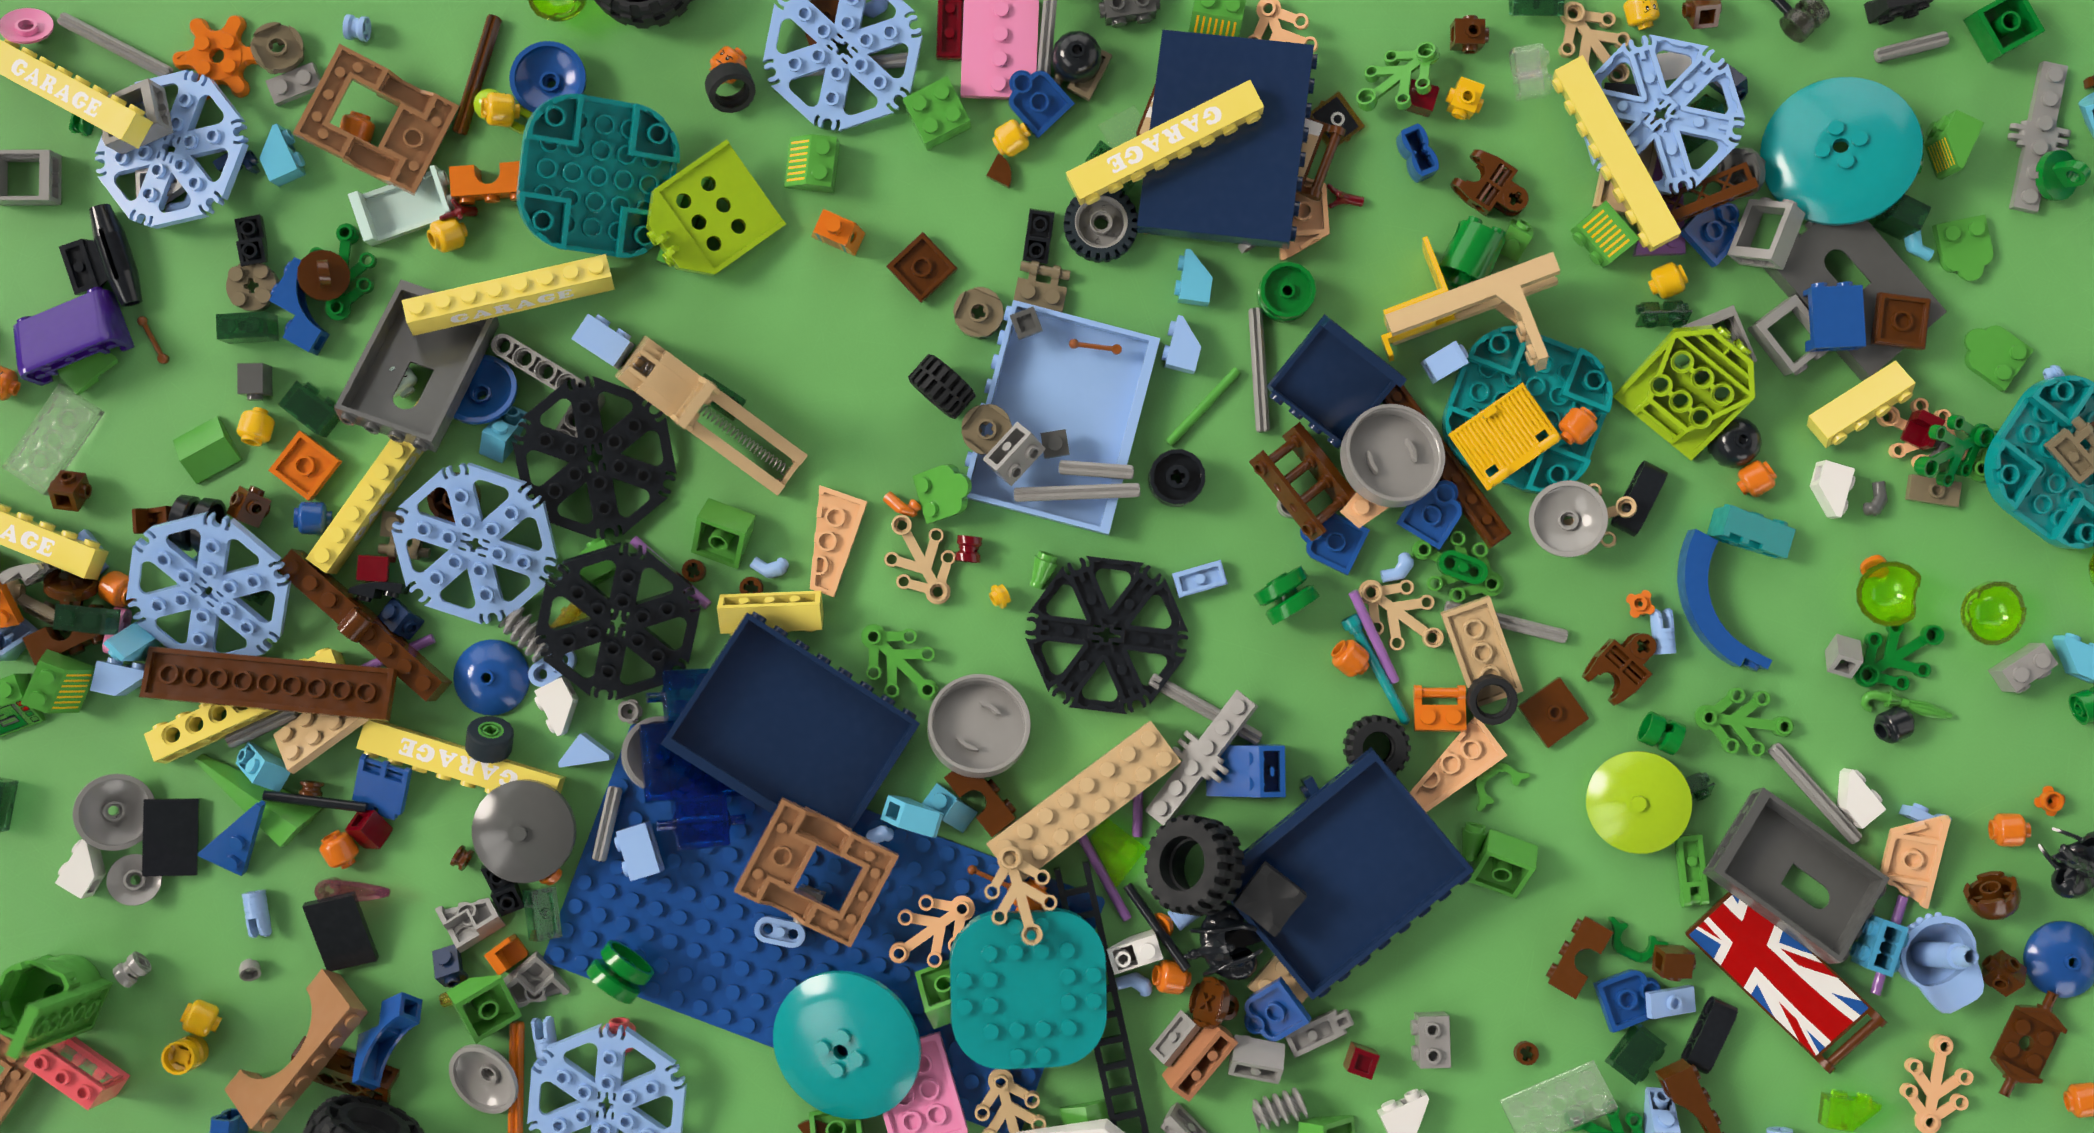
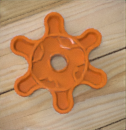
M239 15L230 16L225 26L218 31L212 30L205 19L195 18L191 20L190 31L195 36L194 46L188 51L176 52L172 58L174 66L180 70H195L199 74L197 82L203 74L213 79L218 86H228L234 96L238 98L246 97L250 92V85L245 80L243 73L247 66L257 63L253 58L251 48L245 46L242 42V34L247 26L245 19ZM219 50L223 51V60L214 63L212 59L214 54Z

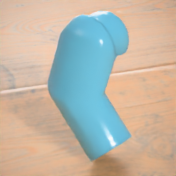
M1908 227L1904 233L1906 251L1925 261H1929L1934 254V250L1923 245L1919 227Z

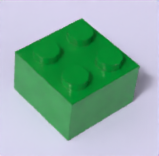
M1995 0L1963 20L1987 63L2045 32L2043 25L2028 0Z

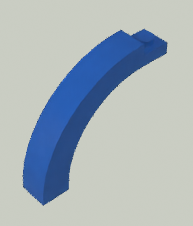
M1697 529L1688 530L1679 554L1677 583L1681 605L1691 628L1700 641L1727 664L1741 667L1743 663V666L1753 671L1768 669L1772 660L1736 640L1722 625L1713 608L1709 595L1708 572L1712 554L1718 540Z

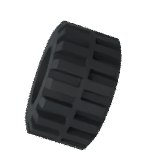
M927 354L908 376L910 383L945 415L956 419L976 397L974 390L955 371L931 354Z
M1379 715L1364 716L1361 720H1356L1352 723L1351 729L1348 728L1346 731L1347 737L1343 739V744H1345L1343 754L1346 755L1348 765L1363 754V743L1374 732L1383 733L1389 739L1390 751L1383 761L1395 776L1397 775L1396 772L1402 771L1405 768V761H1409L1408 751H1411V745L1408 744L1410 738L1405 734L1403 726L1393 719Z

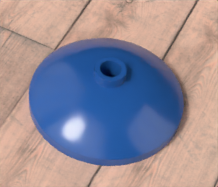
M542 41L526 47L518 54L511 66L509 81L512 93L519 104L525 109L534 112L542 103L553 97L564 94H584L587 76L581 59L571 48L554 41ZM555 81V82H556L555 86L552 87V88H549V87H548L549 82Z
M484 355L453 418L466 424L479 425L492 422L503 416L513 405L518 390L516 377L509 365L497 357ZM481 396H486V398L479 400Z
M501 640L477 642L467 648L456 663L453 677L456 693L464 705L476 713L483 715L504 714L517 707L526 696L530 686L528 677L529 665L524 655L510 643ZM486 673H489L491 676V680L488 683L484 681Z
M2053 921L2036 929L2029 937L2023 954L2024 966L2027 968L2026 974L2030 981L2042 992L2047 994V991H2051L2059 995L2058 998H2071L2086 992L2094 984V936L2084 927L2068 921ZM2071 958L2074 959V963L2072 966L2069 965V960Z

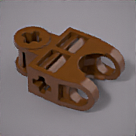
M1473 150L1470 159L1477 164L1476 167L1480 171L1481 178L1475 182L1468 180L1465 182L1460 178H1454L1450 184L1453 191L1467 205L1485 217L1493 207L1506 216L1518 215L1526 207L1529 200L1527 191L1511 181L1518 170L1493 154L1483 150ZM1501 172H1502V173H1503L1502 176L1500 177V179L1498 180V182L1495 183L1496 179L1498 178V176H1499V175L1501 174ZM1489 191V192H1490L1489 195L1487 196V198L1485 199V201L1482 202L1483 198L1485 197V195H1486L1487 192ZM1513 197L1517 199L1515 205L1510 203Z
M1644 633L1631 634L1622 644L1615 639H1608L1592 657L1582 677L1587 682H1590L1597 675L1601 676L1603 673H1610L1614 678V687L1611 690L1613 693L1608 698V701L1613 706L1623 702L1634 694L1652 675L1644 664L1656 651L1655 639L1649 634ZM1638 641L1643 642L1641 645L1644 648L1643 651L1637 650L1639 648Z

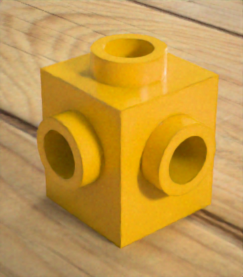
M1461 76L1455 88L1450 87L1445 99V102L1449 103L1446 111L1452 113L1451 115L1454 118L1470 120L1474 113L1479 114L1484 99L1480 97L1485 85Z

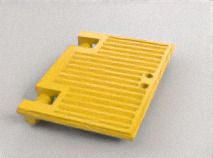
M1524 383L1512 389L1448 434L1487 491L1563 439ZM1545 430L1548 437L1539 442L1535 436ZM1495 464L1499 471L1489 477L1485 471Z

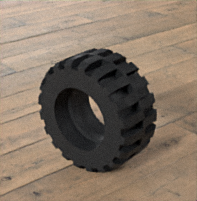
M1185 814L1167 820L1166 826L1161 825L1157 829L1156 837L1152 836L1149 842L1151 845L1150 849L1146 850L1145 854L1147 865H1144V872L1148 875L1146 879L1148 888L1153 889L1151 891L1152 896L1155 900H1159V904L1162 907L1178 914L1210 916L1216 914L1218 910L1222 911L1228 906L1227 901H1233L1237 895L1235 891L1241 887L1243 881L1240 878L1241 874L1245 871V865H1242L1244 853L1243 850H1239L1241 843L1238 837L1233 836L1234 832L1229 826H1225L1223 822L1216 819ZM1198 843L1204 854V870L1199 881L1191 888L1185 877L1184 865L1189 851Z

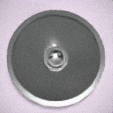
M530 779L511 781L492 790L479 804L472 823V841L481 862L496 876L516 883L539 881L556 872L568 860L576 840V821L567 800L550 785Z

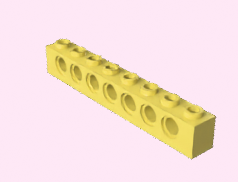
M330 648L318 650L315 652V656L309 659H299L303 661L345 664L341 652ZM200 704L199 709L193 712H183L178 714L176 719L171 722H162L152 727L153 730L144 733L153 761L167 764L278 711L247 708L245 710L243 707ZM226 709L227 715L225 719L222 720V712ZM203 720V727L199 731L198 725ZM178 731H180V737L176 741L175 735Z

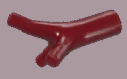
M1330 183L1327 184L1326 187L1336 196V200L1328 205L1330 209L1341 204L1363 206L1364 197L1342 192Z
M452 198L450 201L455 209L439 216V219L443 221L458 217V219L475 217L478 215V209L475 206H462L455 198Z

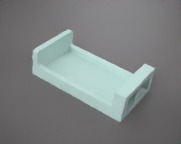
M435 165L430 166L431 171L426 172L415 195L392 184L391 186L387 185L364 194L358 191L349 193L348 197L363 241L371 246H375L430 227L432 222L440 220L439 216L454 210L455 207L450 201L452 197L447 188L450 182L444 170L441 171Z

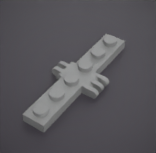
M2047 61L2039 63L2028 119L2021 121V124H2010L2009 130L2019 133H2008L2007 139L2017 142L2016 147L2021 148L2009 209L2031 214L2037 213L2042 195L2036 186V178H2039V171L2036 172V166L2046 152L2055 150L2067 151L2066 149L2058 148V146H2068L2069 140L2060 138V136L2070 137L2071 130L2056 127L2068 66Z
M1236 690L1200 739L1186 730L1184 735L1191 741L1187 743L1180 738L1178 743L1184 750L1181 751L1175 746L1172 748L1175 754L1183 761L1145 811L1161 825L1166 826V821L1175 817L1204 778L1208 781L1213 778L1218 783H1221L1223 778L1216 773L1217 770L1225 775L1229 772L1222 765L1225 760L1221 758V755L1259 706L1242 692Z

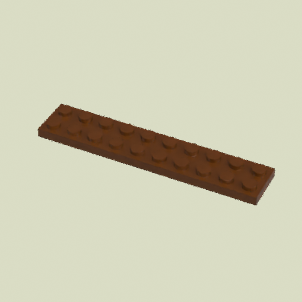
M149 646L139 697L390 721L398 671L391 668Z

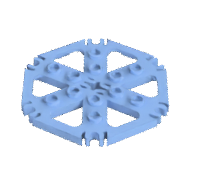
M777 0L784 7L783 10L774 3L763 58L764 63L772 60L773 63L765 64L764 69L776 70L775 76L768 78V81L776 83L780 80V82L770 86L815 127L818 116H820L818 119L819 128L823 129L824 122L831 120V130L836 131L838 127L837 121H840L838 130L840 132L894 114L888 108V104L895 110L900 109L894 101L897 96L903 98L907 96L905 92L901 91L902 88L910 94L912 92L923 39L922 35L912 38V36L920 35L922 30L921 28L914 30L910 28V24L913 21H917L918 18L916 15L906 18L907 15L915 13V11L903 0H888L896 9V14L893 18L861 28L866 0H839L835 23L828 19L809 0H789L788 2ZM786 19L793 20L817 43L786 54L779 53L777 43L781 23ZM833 40L841 45L849 44L847 49L853 58L844 53L838 55L839 49ZM905 44L908 47V56L904 74L900 78H893L869 56L870 54ZM825 69L819 102L816 106L810 107L790 90V82ZM851 74L874 94L878 101L874 108L854 115H848L844 111Z
M1651 34L1647 38L1644 35L1641 38L1643 46L1636 47L1631 39L1628 42L1627 50L1624 42L1593 75L1619 121L1632 123L1626 134L1638 155L1652 141L1654 142L1663 172L1661 180L1653 181L1659 193L1671 196L1672 193L1677 195L1679 193V183L1685 184L1687 191H1690L1693 181L1696 188L1739 144L1734 142L1740 141L1741 136L1734 134L1732 129H1742L1745 124L1742 122L1745 120V116L1728 63L1723 69L1719 70L1725 59L1722 58L1717 63H1713L1710 60L1715 50H1709L1703 56V52L1709 46ZM1660 51L1686 55L1692 61L1691 65L1668 89L1666 88L1657 59V53ZM1626 63L1631 68L1639 96L1603 89L1602 81L1619 64ZM1717 82L1722 87L1728 111L1725 114L1688 107V105L1709 83ZM1669 106L1664 115L1665 120L1660 118L1651 125L1656 115L1654 111L1660 112ZM1681 134L1715 141L1718 145V150L1701 168L1692 169ZM1585 136V137H1584V140H1585V143H1586V146H1587V149H1588V146L1590 145V143L1588 142V140H1587V138H1586V136ZM1588 149V153H1589V156H1590V159H1591L1592 166H1594V164H1595L1597 161H1599V160H1598V158H1597V159H1594V158L1591 156V154H1590V152H1589V149ZM1599 163L1596 168L1597 172L1600 171V168L1602 167L1601 163Z
M189 70L150 78V80L162 87L174 84L178 86V94L170 112L174 133L125 154H120L105 146L101 136L95 151L98 154L95 160L105 163L103 168L96 170L97 173L103 175L98 178L130 220L142 224L143 219L146 217L144 225L155 229L209 217L205 211L211 214L215 213L211 207L214 201L223 206L225 204L223 199L228 200L249 146L245 143L249 139L243 135L239 136L241 130L247 129V126L241 123L246 121L213 79L202 74L197 82L199 74ZM207 96H210L223 112L224 118L219 124L195 129ZM143 101L134 104V106L145 111ZM169 146L175 147V151L169 152ZM228 151V158L221 176L217 181L213 182L196 158ZM149 168L138 197L133 201H129L117 185L116 179L121 175ZM177 179L190 196L191 203L185 209L163 213L169 197L167 193L171 190L169 189L170 185Z
M461 463L459 465L460 474H456L453 472L452 465L446 467V474L444 468H442L399 506L404 509L396 511L397 515L404 518V523L395 521L392 524L394 528L391 532L405 585L407 587L411 582H416L409 591L411 593L415 589L423 591V596L418 600L420 603L431 597V600L424 606L479 624L483 622L486 624L490 623V613H495L498 621H502L504 613L507 617L511 612L523 606L545 586L548 575L550 573L554 574L548 572L545 568L546 565L555 567L558 562L556 561L558 554L545 500L541 505L535 507L542 497L540 495L535 499L528 497L527 493L532 488L531 485L526 486L521 491L520 488L527 483L526 481L472 463L467 465ZM477 480H483L504 487L509 493L508 499L485 519H483L475 487ZM438 487L444 488L449 496L455 523L419 511V503ZM532 517L538 525L542 548L536 550L502 538L522 520ZM415 538L448 549V551L425 571L417 572L412 567L407 542L409 539ZM474 538L479 539L478 543L482 545V547H478L476 550L472 549V544L469 543ZM495 565L527 575L530 579L529 587L512 601L504 600ZM466 569L475 598V606L472 608H465L447 602L441 597V591Z
M208 512L154 525L143 534L149 539V542H146L143 538L135 542L132 548L126 600L135 598L128 604V607L137 606L141 612H137L133 618L140 619L137 624L165 647L220 653L215 649L220 618L247 641L245 648L226 652L227 654L249 656L265 654L273 646L267 641V638L276 643L283 635L291 581L288 583L283 582L290 575H280L277 572V569H281L285 565L284 562H278L281 557L235 518L230 521V517L226 515L222 519V524L215 520L216 513L212 512L207 518ZM188 529L197 530L201 535L198 563L167 538L168 535ZM231 539L240 541L259 558V564L226 572ZM146 561L152 562L178 584L144 592L140 587L143 563ZM210 586L213 590L207 595L204 591ZM265 590L272 592L275 596L272 620L268 622L239 597ZM191 609L188 636L185 643L175 641L158 627L157 618Z
M601 1023L552 1043L541 1054L547 1059V1062H543L538 1058L531 1068L527 1124L532 1121L534 1122L529 1127L530 1131L539 1129L541 1133H572L591 1125V1133H618L619 1130L624 1133L683 1132L687 1083L682 1085L686 1079L685 1076L680 1078L673 1076V1073L677 1072L680 1068L679 1064H675L677 1060L628 1026L625 1029V1036L622 1035L624 1033L623 1025H620L617 1033L613 1034L609 1029L610 1023L605 1025L603 1032L601 1031ZM586 1043L595 1044L598 1049L596 1076H592L564 1056L565 1053ZM626 1049H636L653 1061L656 1069L623 1082ZM547 1081L551 1082L577 1101L543 1113L540 1109L541 1085ZM608 1094L611 1106L606 1113L605 1104L601 1102L604 1101ZM662 1096H669L673 1100L671 1125L669 1127L664 1126L637 1106Z

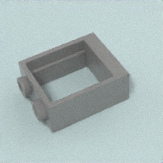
M147 78L113 93V95L128 102L125 106L129 108L130 104L134 105L143 101L146 118L151 120L153 124L140 147L174 133L165 88ZM102 130V140L105 146L120 154L136 149V147Z
M0 150V205H61L62 156L51 150ZM8 162H39V196H8Z
M1761 197L1760 200L1749 199L1727 255L1739 265L1783 270L1806 213L1798 207L1796 202L1788 199H1783L1782 202L1766 197ZM1763 213L1783 215L1770 249L1750 247Z
M1796 294L1785 299L1747 328L1784 376L1792 373L1795 376L1808 368L1806 364L1812 358L1817 360L1828 352H1807L1793 363L1768 331L1770 326L1792 311L1810 334L1809 310Z
M1734 305L1682 326L1714 325L1724 321L1727 330L1731 332L1732 342L1740 339L1752 351L1749 356L1752 357L1753 362L1757 361ZM1698 372L1702 382L1708 379V372Z

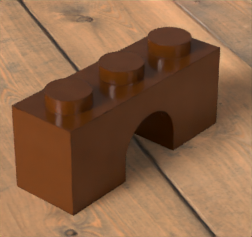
M91 604L68 615L73 629L67 639L63 638L59 629L55 627H44L23 637L22 639L34 664H38L39 659L47 649L65 656H75L84 652V647L90 644L98 645L103 643L109 619L104 606Z
M953 771L944 777L959 798L971 790L980 791L985 796L986 807L976 816V819L991 837L995 836L1016 819L1014 812L1017 809L1008 798L1003 800L998 794L1000 788L992 779L987 781L986 778L966 777Z
M1586 916L1583 920L1579 918L1576 920L1571 929V932L1574 933L1570 942L1565 940L1558 954L1562 955V958L1558 965L1552 963L1546 974L1550 978L1548 984L1574 999L1577 998L1588 979V976L1579 972L1575 966L1576 954L1582 949H1592L1602 954L1613 934V931Z

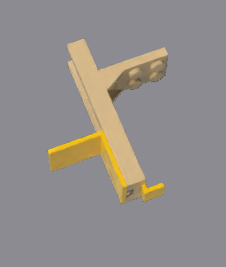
M1428 236L1423 237V254L1437 290L1383 310L1384 323L1388 333L1381 335V341L1389 362L1394 361L1391 343L1395 346L1495 308L1517 325L1515 329L1520 343L1525 342V357L1529 366L1534 365L1536 372L1546 369L1548 353L1525 297L1558 285V279L1555 276L1560 274V268L1554 253L1545 254L1448 290Z

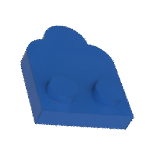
M1019 70L1010 77L1009 86L1012 93L1009 96V106L1036 138H1039L1075 104L1045 71H1036L1030 74L1025 70Z
M1729 202L1690 218L1680 229L1684 239L1711 268L1717 266L1728 254L1739 226L1737 221L1739 209L1735 204Z
M1449 480L1439 481L1423 498L1406 506L1396 524L1440 550L1462 515V505L1457 500V486Z
M1336 513L1322 524L1327 531L1313 541L1300 529V535L1307 543L1306 552L1308 556L1348 576L1370 529L1363 526L1358 528L1349 519Z
M1634 969L1620 972L1593 983L1609 1031L1612 1033L1649 1020L1650 1018H1647L1645 992L1661 990L1660 984L1655 979L1646 977L1642 972Z
M1282 977L1251 994L1244 1006L1246 1029L1252 1034H1262L1269 1041H1279L1310 1023L1312 1019Z

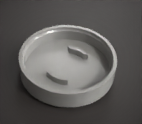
M1383 404L1362 413L1348 428L1341 443L1340 461L1346 479L1359 495L1374 504L1396 508L1408 506L1419 501L1434 488L1444 470L1445 450L1438 431L1424 415L1407 406Z
M972 674L953 680L937 694L930 708L927 730L933 752L947 768L966 777L987 778L1006 771L1018 761L1027 745L1031 722L1029 710L1024 699L1012 685L991 675Z

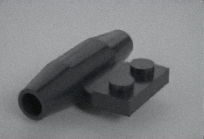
M100 204L91 207L89 212L94 240L79 239L59 246L74 294L79 296L86 294L89 289L94 287L103 288L109 282L122 307L141 303L142 294L138 269L123 227L110 204Z

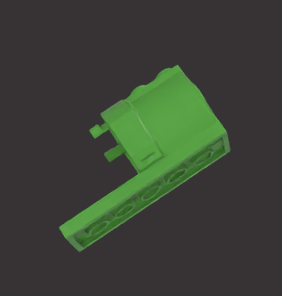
M48 954L16 963L4 970L0 977V1034L12 1039L6 1056L17 1060L92 1030L113 982L102 978L97 968L85 957L73 954H63L55 957ZM58 985L64 987L63 992L57 993Z

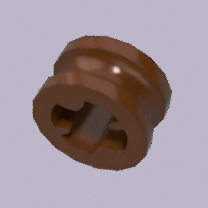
M691 559L683 564L682 575L688 581L699 582L706 575V567L701 561ZM696 563L700 574L698 576L694 575V578L690 577L691 572L688 571V567H694Z
M747 577L740 583L739 590L741 594L749 593V591L745 590L746 584L750 585V581H754V585L758 586V591H753V593H763V584L758 578Z
M300 781L302 789L299 790V794L308 796L323 795V792L320 791V788L324 786L323 782Z
M461 845L454 854L450 865L453 867L457 865L458 869L463 871L472 859L474 851H467L466 847Z
M1521 1041L1514 1047V1057L1519 1063L1532 1065L1538 1060L1539 1051L1533 1043ZM1526 1046H1529V1052L1532 1053V1056L1530 1058L1526 1057V1060H1523V1054L1520 1051L1522 1048L1526 1049Z

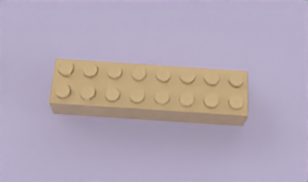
M1148 721L989 840L986 845L996 858L1003 848L1008 846L1016 847L1021 851L1023 861L1040 869L1181 763V760L1154 724ZM1008 855L1005 861L1007 864H1013L1015 858ZM1019 871L1022 881L1029 877V875Z

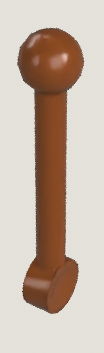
M144 316L139 317L137 323L143 327L156 350L158 362L162 364L168 363L169 356L163 354L147 325V318Z
M1076 339L1069 341V346L1072 349L1082 347L1112 351L1115 355L1120 354L1122 351V347L1119 344L1106 346L1078 342Z
M970 865L967 868V872L970 875L976 874L990 881L994 879L993 876L978 870L975 865ZM1003 881L1001 886L1007 888L1008 891L1011 886V882L1007 883Z

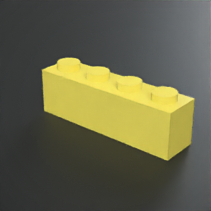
M1895 360L1809 415L1807 427L1825 448L1832 444L1838 445L1852 431L1856 430L1858 432L1865 428L1874 417L1880 418L1887 414L1896 403L1902 404L1913 396L1915 382Z
M821 591L720 594L717 613L720 634L732 635L745 613L752 615L754 611L767 619L764 624L772 629L776 625L787 633L790 631L813 632L822 630L824 612Z

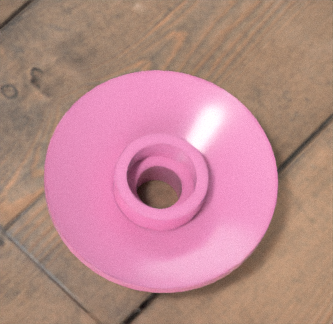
M34 8L13 10L5 14L0 20L1 35L8 41L18 44L40 42L50 36L54 29L51 16L42 10Z

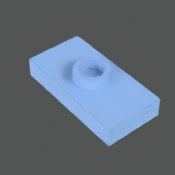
M1221 560L1172 573L1179 598L1228 584Z
M1684 985L1645 992L1647 1018L1657 1019L1696 1012L1694 986Z

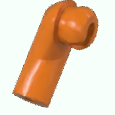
M891 491L883 498V501L896 513L914 517L921 510V505L914 499H911L907 505Z

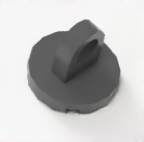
M1739 147L1733 149L1718 165L1717 173L1747 162L1752 177H1755L1757 180L1759 191L1765 181V160L1752 148ZM1743 170L1732 174L1728 183L1737 185L1747 181ZM1728 176L1721 178L1719 180L1726 181ZM1756 191V192H1754V193H1751V194H1749V195H1746V196H1744V197H1742V198L1749 197V196H1753V195L1756 194L1758 191Z

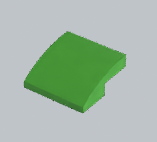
M98 352L58 369V376L78 396L99 381L98 376L119 362L111 352L108 354Z

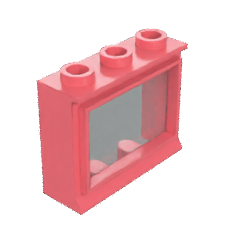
M76 1037L32 1053L24 1065L86 1110H90L116 1097L131 1076Z

